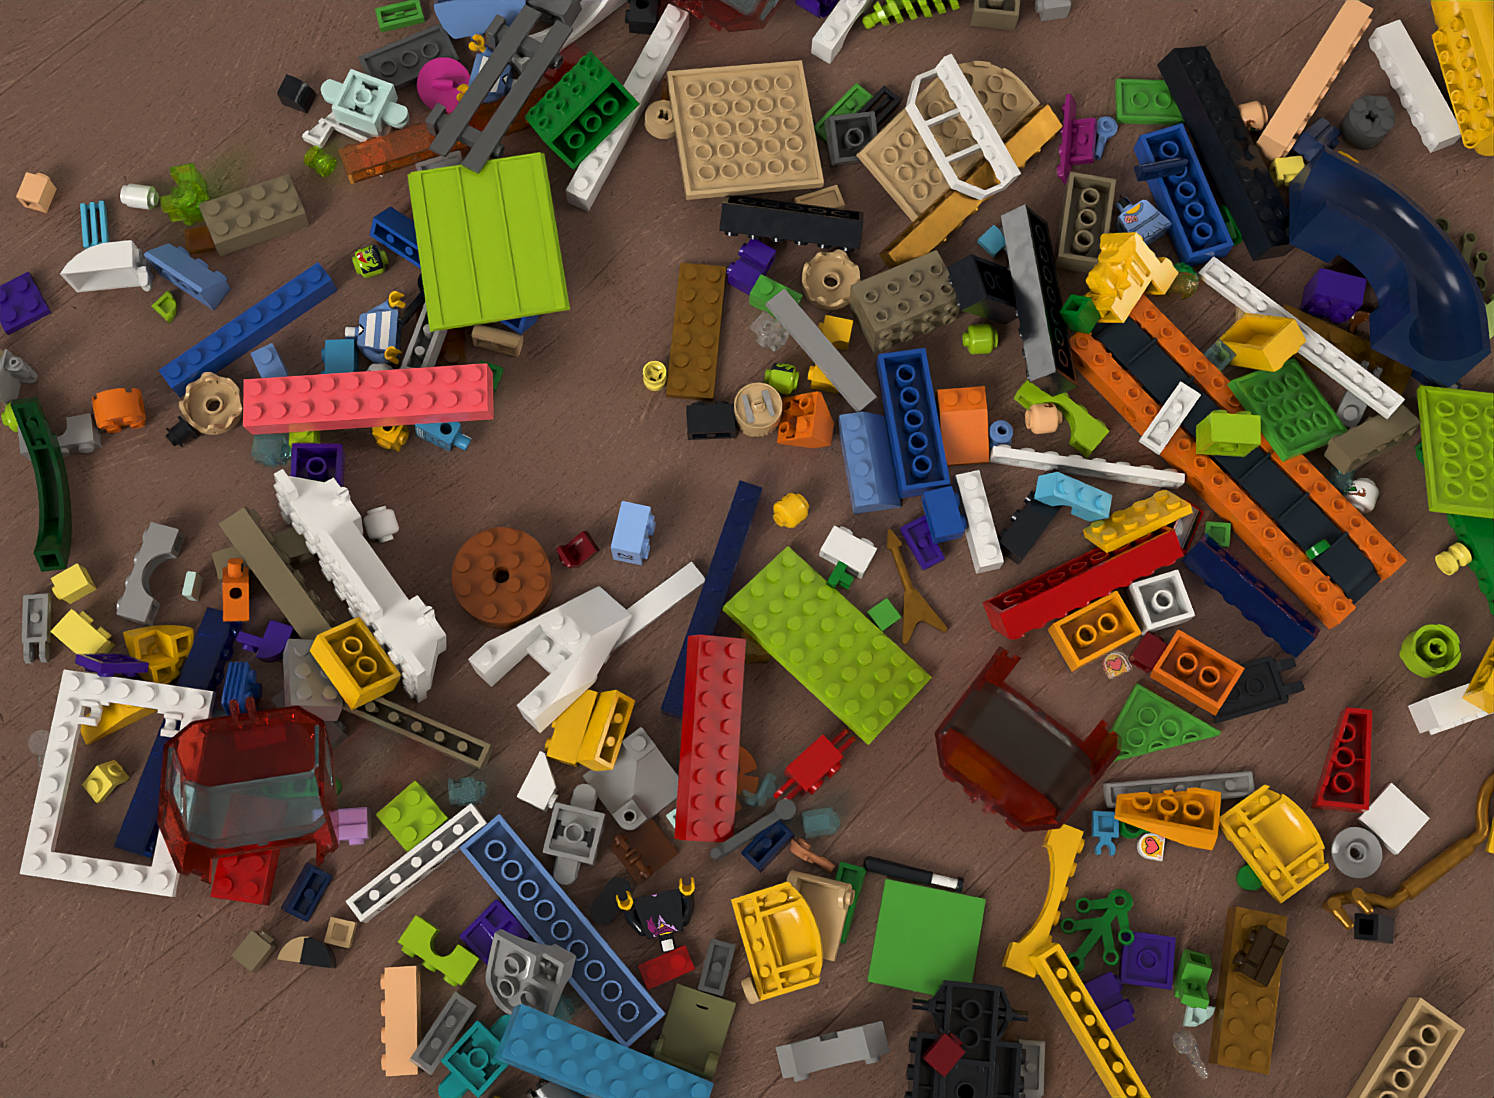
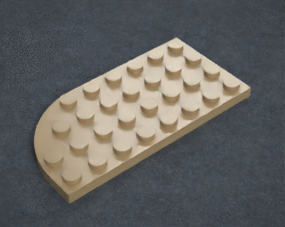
M985 61L958 64L1001 139L1040 104L1027 86L1006 68L1001 69ZM938 76L916 96L915 105L924 121L958 108ZM905 106L856 156L913 222L949 189L950 185L906 111ZM961 115L929 128L945 157L978 144ZM981 150L950 164L958 179L984 156L983 151Z

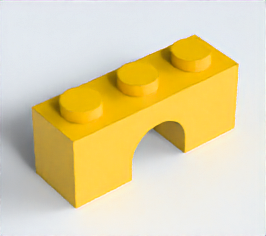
M825 315L824 323L819 322V330L836 349H848L853 320ZM816 364L815 366H810L807 380H812L811 389L839 393Z

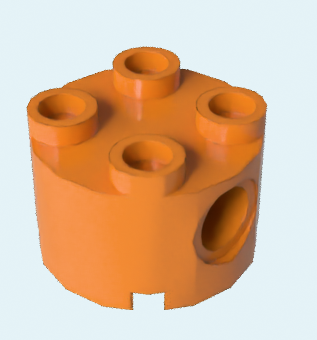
M125 388L102 391L97 393L96 396H92L97 427L99 429H106V433H118L122 431L121 427L129 425L132 429L145 427V420L147 419L141 390L131 388L132 392L126 393Z

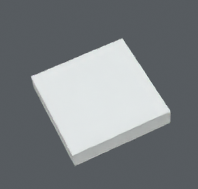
M1392 783L1387 784L1369 804L1368 811L1361 813L1356 818L1394 855L1398 854L1430 819Z

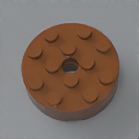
M497 527L479 532L461 547L452 566V587L457 600L470 617L490 628L511 629L535 618L543 607L546 606L551 596L553 573L547 555L533 537L518 529ZM505 574L509 576V579L506 582L497 583V580L501 575Z

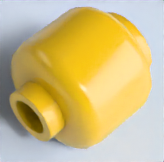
M787 493L774 504L773 519L781 527L795 528L807 518L809 504L801 494Z

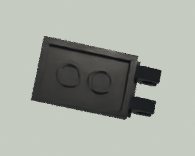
M1271 655L1240 664V666L1245 668L1216 716L1212 714L1214 723L1217 724L1288 703L1289 695L1305 690L1302 680L1287 685L1283 684L1280 672L1297 666L1294 657L1276 662L1275 658H1272Z

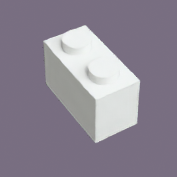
M834 525L820 550L819 556L835 565L839 561L848 565L846 568L847 572L862 579L875 556L877 548L873 547L874 544L868 539L861 538L860 540L853 536L852 531L843 526L838 528Z

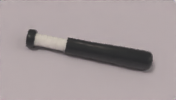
M866 856L863 863V868L868 872L925 884H939L954 888L956 892H962L964 885L963 877L954 879L934 874L932 871L872 856Z

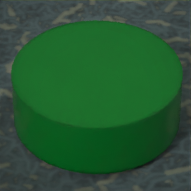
M1323 539L1305 551V554L1309 560H1312L1331 547L1326 539Z
M1249 865L1243 866L1237 871L1236 882L1241 889L1253 891L1261 887L1262 882Z

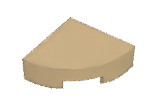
M297 937L289 941L281 949L278 959L300 962L304 938L310 937Z

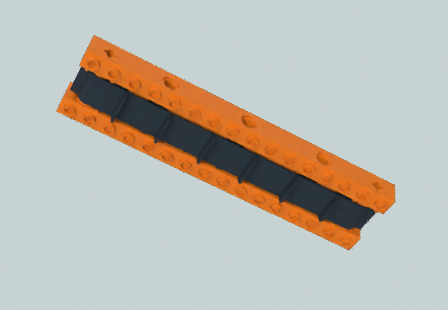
M1142 294L1124 323H1096L1090 334L1077 332L1069 339L1074 367L1141 436L1148 429L1180 381L1201 394L1159 455L1178 473L1185 474V481L1225 523H1231V529L1328 629L1340 624L1356 609L1354 604L1378 582L1380 583L1390 577L1407 561L1303 455L1282 462L1262 433L1261 444L1245 457L1196 454V425L1214 410H1226L1229 414H1236L1246 410L1227 384L1230 381L1144 294ZM1326 539L1331 547L1312 560H1309L1305 551L1321 540Z

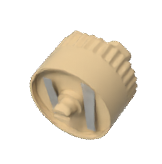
M751 383L743 387L736 395L734 401L737 427L750 437H764V435H768L776 430L782 414V400L779 393L772 386L765 383Z

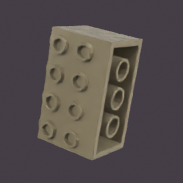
M937 250L851 285L849 308L873 353L887 351L899 342L906 343L916 335L930 333L935 327L943 324L949 325L958 318L960 308L956 303L957 295L949 283V272Z

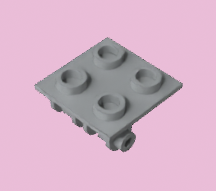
M4 349L3 357L0 358V401L6 405L12 402V400L18 399L21 383H34L38 375L21 358L15 357L7 349Z

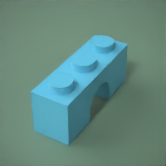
M1054 472L1038 476L1034 499L1050 506H1071L1072 515L1086 521H1095L1109 518L1112 495L1062 473Z

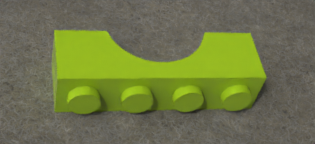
M1027 380L1014 397V400L1027 410H1029L1031 405L1055 404L1057 410H1061L1062 416L1069 423L1071 430L1069 444L1086 458L1091 455L1109 433L1104 422L1094 419L1088 414L1087 409L1083 405L1073 402L1067 392L1052 397Z

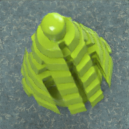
M885 0L887 4L882 7L877 1L873 5L875 12L864 16L862 22L867 29H871L880 21L883 26L890 25L887 18L893 15L898 24L903 23V17L899 12L903 8H905L911 20L917 19L918 16L912 6V3L917 1L925 17H932V13L926 0ZM931 0L939 14L947 13L941 0ZM946 0L952 10L960 9L957 0Z

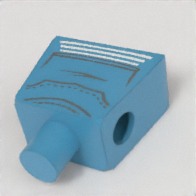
M459 422L415 424L417 437L449 452L453 446L466 451L472 441V438L461 433V424Z

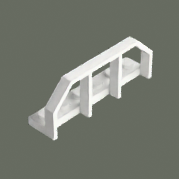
M953 55L944 56L935 69L915 77L911 84L905 109L950 187L979 200L1005 190L1021 173ZM938 76L958 108L924 121L915 105L919 84ZM961 115L978 144L945 157L929 128ZM982 150L1001 184L983 190L958 180L950 164Z

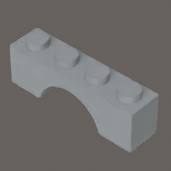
M151 522L149 528L145 529L142 547L134 557L135 565L133 571L126 578L124 595L117 602L116 614L125 620L153 626L161 604L151 594L149 586L150 577L159 564L169 559L178 558L186 537L179 529Z

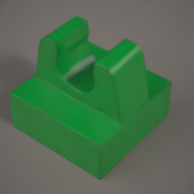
M839 561L826 585L834 589L839 585L848 590L854 580V577L844 572L848 565Z

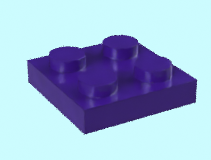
M29 272L0 286V323L8 335L52 313Z
M124 653L76 654L75 664L85 667V671L98 672L97 676L113 677L114 673H121L122 676L136 677L137 673H148V662Z
M1133 932L1134 942L1129 946L1121 944L1119 967L1121 983L1172 990L1176 937ZM1122 934L1123 941H1130V934Z

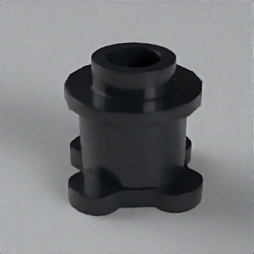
M178 416L177 418L180 421L170 429L167 427L166 430L169 433L165 436L174 447L178 444L183 447L182 444L192 436L195 439L198 436L184 419Z

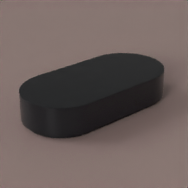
M620 877L613 878L596 898L590 908V915L596 923L601 925L609 924L619 913L621 908L617 904L616 895H618L619 900L625 901L628 898L626 891L632 892L631 885L626 879Z

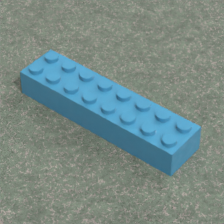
M524 1004L513 1008L494 1058L590 1098H709L714 1083Z

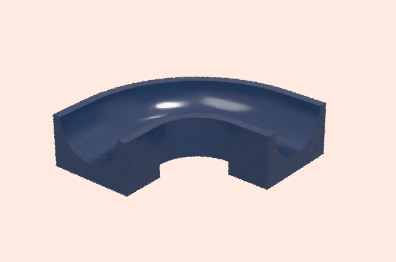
M1324 146L1289 183V244L1328 264L1337 255H1340L1358 268L1373 287L1379 305L1369 315L1371 349L1451 387L1491 353L1486 307L1472 271L1448 235L1413 199L1379 174Z

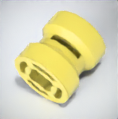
M651 361L643 368L644 384L651 391H659L667 383L666 368L661 362Z
M1456 542L1449 547L1447 552L1443 551L1436 555L1435 561L1443 573L1452 575L1458 571L1460 566L1464 567L1472 561V557L1463 544Z

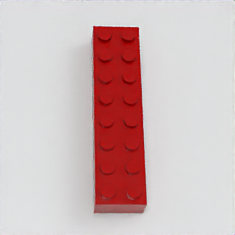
M1163 526L1109 553L1096 547L982 603L991 627L1009 640H1016L1032 629L1044 627L1048 621L1054 618L1065 617L1069 611L1075 608L1085 607L1090 604V601L1098 597L1110 595L1112 590L1118 587L1129 586L1133 583V580L1141 576H1149L1162 566L1174 564L1176 559L1184 555L1175 529Z
M700 634L688 636L674 839L725 842L734 836L746 639Z

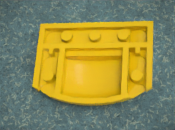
M1263 785L1219 817V826L1228 841L1233 843L1260 879L1262 886L1281 904L1328 870L1329 864H1324V844L1315 826L1303 810L1286 795H1280L1269 790L1270 786Z
M789 881L731 899L760 1001L818 984L821 978L819 976L823 963V950L819 928L807 901L792 887L793 885Z

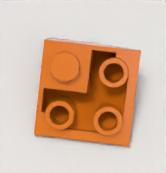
M816 391L783 398L777 443L806 448L831 446L834 422L821 392Z

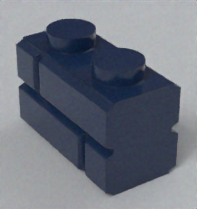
M1319 117L1295 142L1293 150L1300 155L1303 154L1304 158L1310 162L1324 146L1334 150L1340 143L1337 138L1341 135V131L1334 125L1330 126V122L1325 118Z

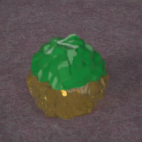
M1184 262L1176 263L1173 266L1178 271V275L1165 295L1170 297L1171 292L1182 293V300H1185L1186 298H1191L1198 290L1199 277L1197 272L1189 265H1186Z

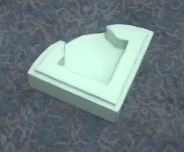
M1208 1005L1207 1009L1186 1006L1182 1026L1195 1027L1203 1024L1213 1015L1215 1007Z

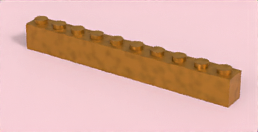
M1048 104L1035 107L1001 140L1016 166L1021 170L1026 166V161L1040 153L1042 150L1041 146L1052 141L1058 135L1056 132L1063 126ZM985 156L958 179L983 190L1001 184ZM950 187L879 253V256L887 267L891 269L930 253L935 246L943 244L948 239L947 235L951 231L959 229L964 224L963 220L967 216L975 214L983 201L989 200L994 195L979 200Z

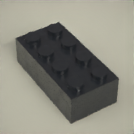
M972 254L947 267L949 283L955 290L957 295L956 303L962 311L1002 324H1007L1018 318L1015 313L1016 300L1011 291V286H1013L1012 278L1008 273L1007 267Z

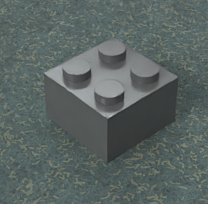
M875 111L829 116L824 123L830 167L861 164L862 162L856 154L877 135Z

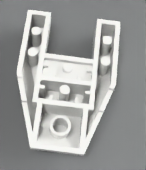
M598 586L486 642L468 660L475 672L491 687L527 654L548 671L550 675L517 704L522 716L541 733L596 682L598 672L602 665L608 661L609 653L616 641L620 640L633 616Z

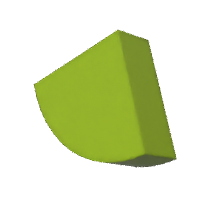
M169 290L151 305L169 324L175 318L177 302Z

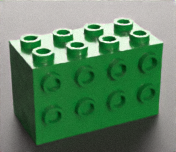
M589 51L569 72L564 74L562 79L552 89L547 91L545 96L535 106L530 108L524 117L542 140L574 170L640 104L606 66Z

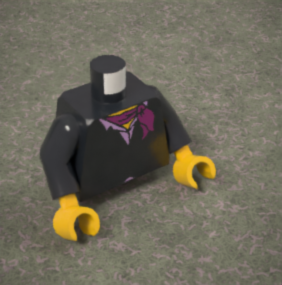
M691 877V884L686 886L683 885L682 878H680L678 889L632 899L631 893L626 891L627 900L621 901L618 895H616V901L622 909L627 923L639 936H647L648 940L658 938L661 952L674 950L677 948L673 934L683 931V927L690 923L695 909L693 892L695 880Z

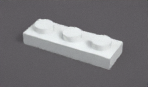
M1180 381L1139 442L1159 455L1201 394Z

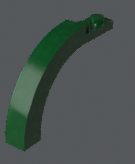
M39 398L12 400L11 408L31 458L38 491L39 530L33 553L41 572L66 569L71 548L72 513L68 478L56 433H51Z

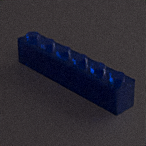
M1207 533L1202 536L1181 560L1185 563L1188 570L1197 573L1203 578L1208 587L1217 590L1223 595V599L1228 604L1237 607L1247 620L1257 624L1267 637L1273 638L1278 642L1286 653L1292 654L1297 658L1317 638L1320 629Z

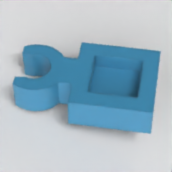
M1092 811L1091 837H1099V842L1094 848L1096 855H1101V847L1103 845L1108 847L1109 856L1115 854L1116 848L1113 842H1111V838H1119V820L1114 819L1115 812Z

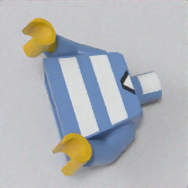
M475 34L472 37L478 45L474 42L469 43V49L472 51L479 50L480 54H476L469 84H461L457 88L458 91L462 92L456 96L459 102L494 51L488 45L484 46V38L479 34ZM509 64L479 108L486 110L503 102L517 79H513L512 67Z
M397 291L391 292L387 301L372 308L367 313L361 314L359 317V327L346 326L345 338L357 341L361 353L375 364L391 362L399 364V357L402 353L400 351L402 326L397 322L401 314L396 308H404L405 302L400 301L404 294Z

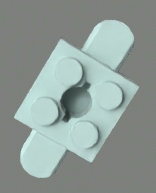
M350 69L344 83L328 79L321 86L324 100L327 103L333 104L331 108L337 122L380 137L385 124L398 129H403L409 124L410 116L405 106L396 103L398 96L394 85Z

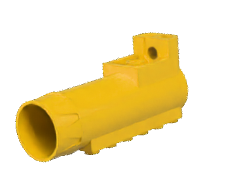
M1430 0L1434 20L1438 27V30L1431 36L1463 144L1466 148L1475 149L1480 155L1494 156V0Z

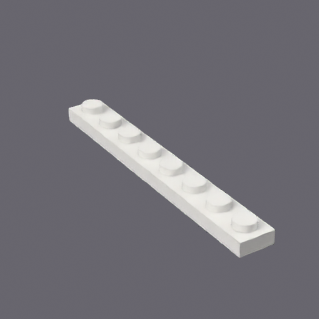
M1004 444L993 446L989 457V462L1046 471H1053L1055 468L1061 473L1171 489H1179L1185 480V474L1178 473L1175 469L1156 470L1153 466L1149 465L1135 467L1130 466L1127 462L1108 463L1105 459L1101 458L1087 460L1079 455L1059 456L1057 452L1053 451L1038 453L1031 448L1011 449V446Z

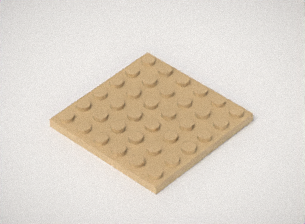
M802 60L667 71L666 77L686 200L823 187L824 179Z

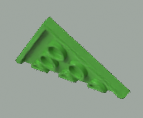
M1136 683L1092 761L1091 766L1096 767L1220 735L1221 731Z

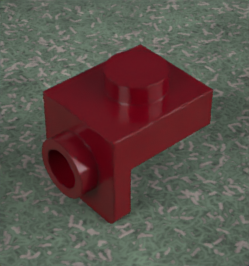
M582 531L568 544L556 548L560 562L568 568L581 567L600 551L588 531Z

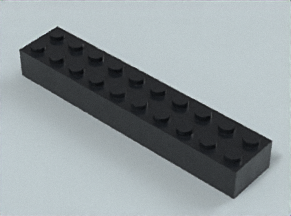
M1206 46L1174 48L1157 66L1227 209L1241 233L1242 240L1252 260L1258 261L1285 256L1296 248L1289 244V210L1285 206L1279 190L1275 186L1269 170L1265 166L1259 150L1255 146L1250 132L1245 126L1240 112L1236 108L1230 92L1226 88L1220 72L1211 58L1210 52Z

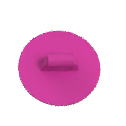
M446 57L435 58L427 62L420 70L417 78V91L423 103L433 110L435 105L439 103L446 107L447 113H451L459 103L456 96L462 93L457 88L461 84L468 85L470 75L467 69L454 59Z

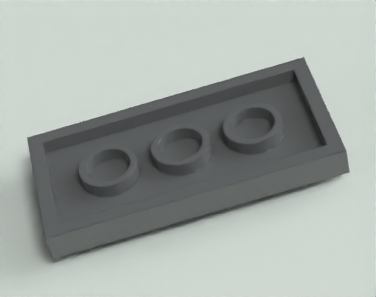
M441 23L358 57L366 75L393 84L395 91L417 83L418 74L422 67L435 58L446 57L460 62L451 40Z

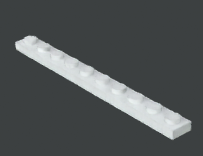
M1213 257L1199 271L1198 277L1245 313L1294 318L1307 340L1299 348L1298 353L1386 419L1404 402L1405 399L1217 258Z

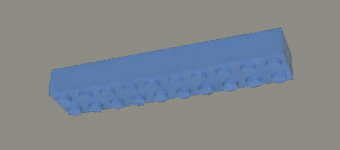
M498 814L459 847L537 943L550 946L556 944L576 955L572 976L568 981L620 1045L625 1047L632 1045L666 1014L503 816Z

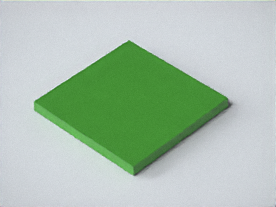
M1295 358L1287 360L1282 368L1276 372L1258 370L1233 379L1227 384L1246 411L1251 412L1252 415H1260L1261 433L1282 462L1324 446L1335 435L1341 436L1347 432V428Z
M885 879L867 982L930 995L935 993L942 980L972 983L986 899Z

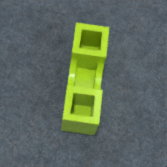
M415 915L398 940L403 945L401 950L412 958L415 955L424 960L422 965L435 973L438 969L444 973L443 979L452 986L456 987L458 984L465 986L482 959L461 944H458L450 955L440 956L435 951L434 941L441 930L421 916Z

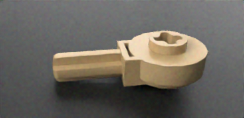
M660 100L653 102L645 112V127L656 138L668 139L676 135L670 101Z

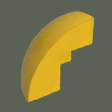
M156 625L123 632L129 655L149 663L148 673H139L146 682L166 685L179 675V667L185 658L190 657L193 648L194 632L192 628L186 626Z

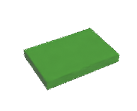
M1116 79V123L1185 124L1164 80Z

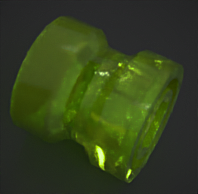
M314 145L305 154L303 163L311 169H316V172L322 177H327L333 172L337 160L331 154H325L324 150L319 146Z

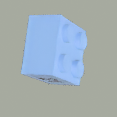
M625 501L621 502L611 544L614 560L642 565L643 559H648L650 552V539L648 537L654 535L656 522H654L655 515H652L651 507Z

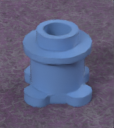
M998 420L988 427L989 447L991 449L993 446L1001 444L1011 445L1013 428L1008 422Z

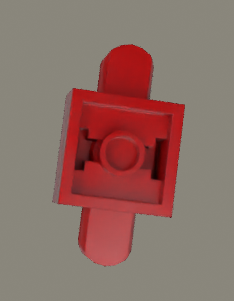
M847 728L844 729L831 742L822 734L785 768L784 775L788 781L773 794V797L778 799L792 785L796 788L784 799L792 800L799 792L803 796L808 792L810 795H813L824 783L822 781L824 777L828 776L831 778L843 766L841 761L844 757L842 753L857 739L852 736L840 748L836 749L835 746L850 731Z

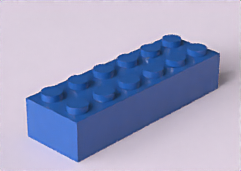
M1183 123L1140 135L1133 148L1140 165L1172 158H1185L1188 160V164L1182 174L1146 180L1159 212L1172 223L1167 232L1180 263L1184 262L1186 265L1193 267L1209 262L1213 257L1217 259L1226 257L1234 244Z
M920 348L878 354L876 369L899 498L922 496L923 492L950 486L926 349Z

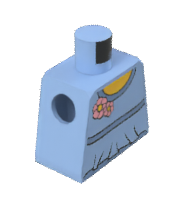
M1124 197L1115 204L1121 212L1114 224L1117 232H1137L1142 236L1147 246L1165 235L1172 224L1147 200L1143 199L1133 206L1129 199Z

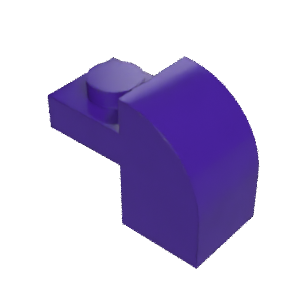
M270 620L263 638L239 631L236 641L243 645V650L257 653L256 658L262 662L272 663L283 659L287 640L297 639L298 633L292 626Z

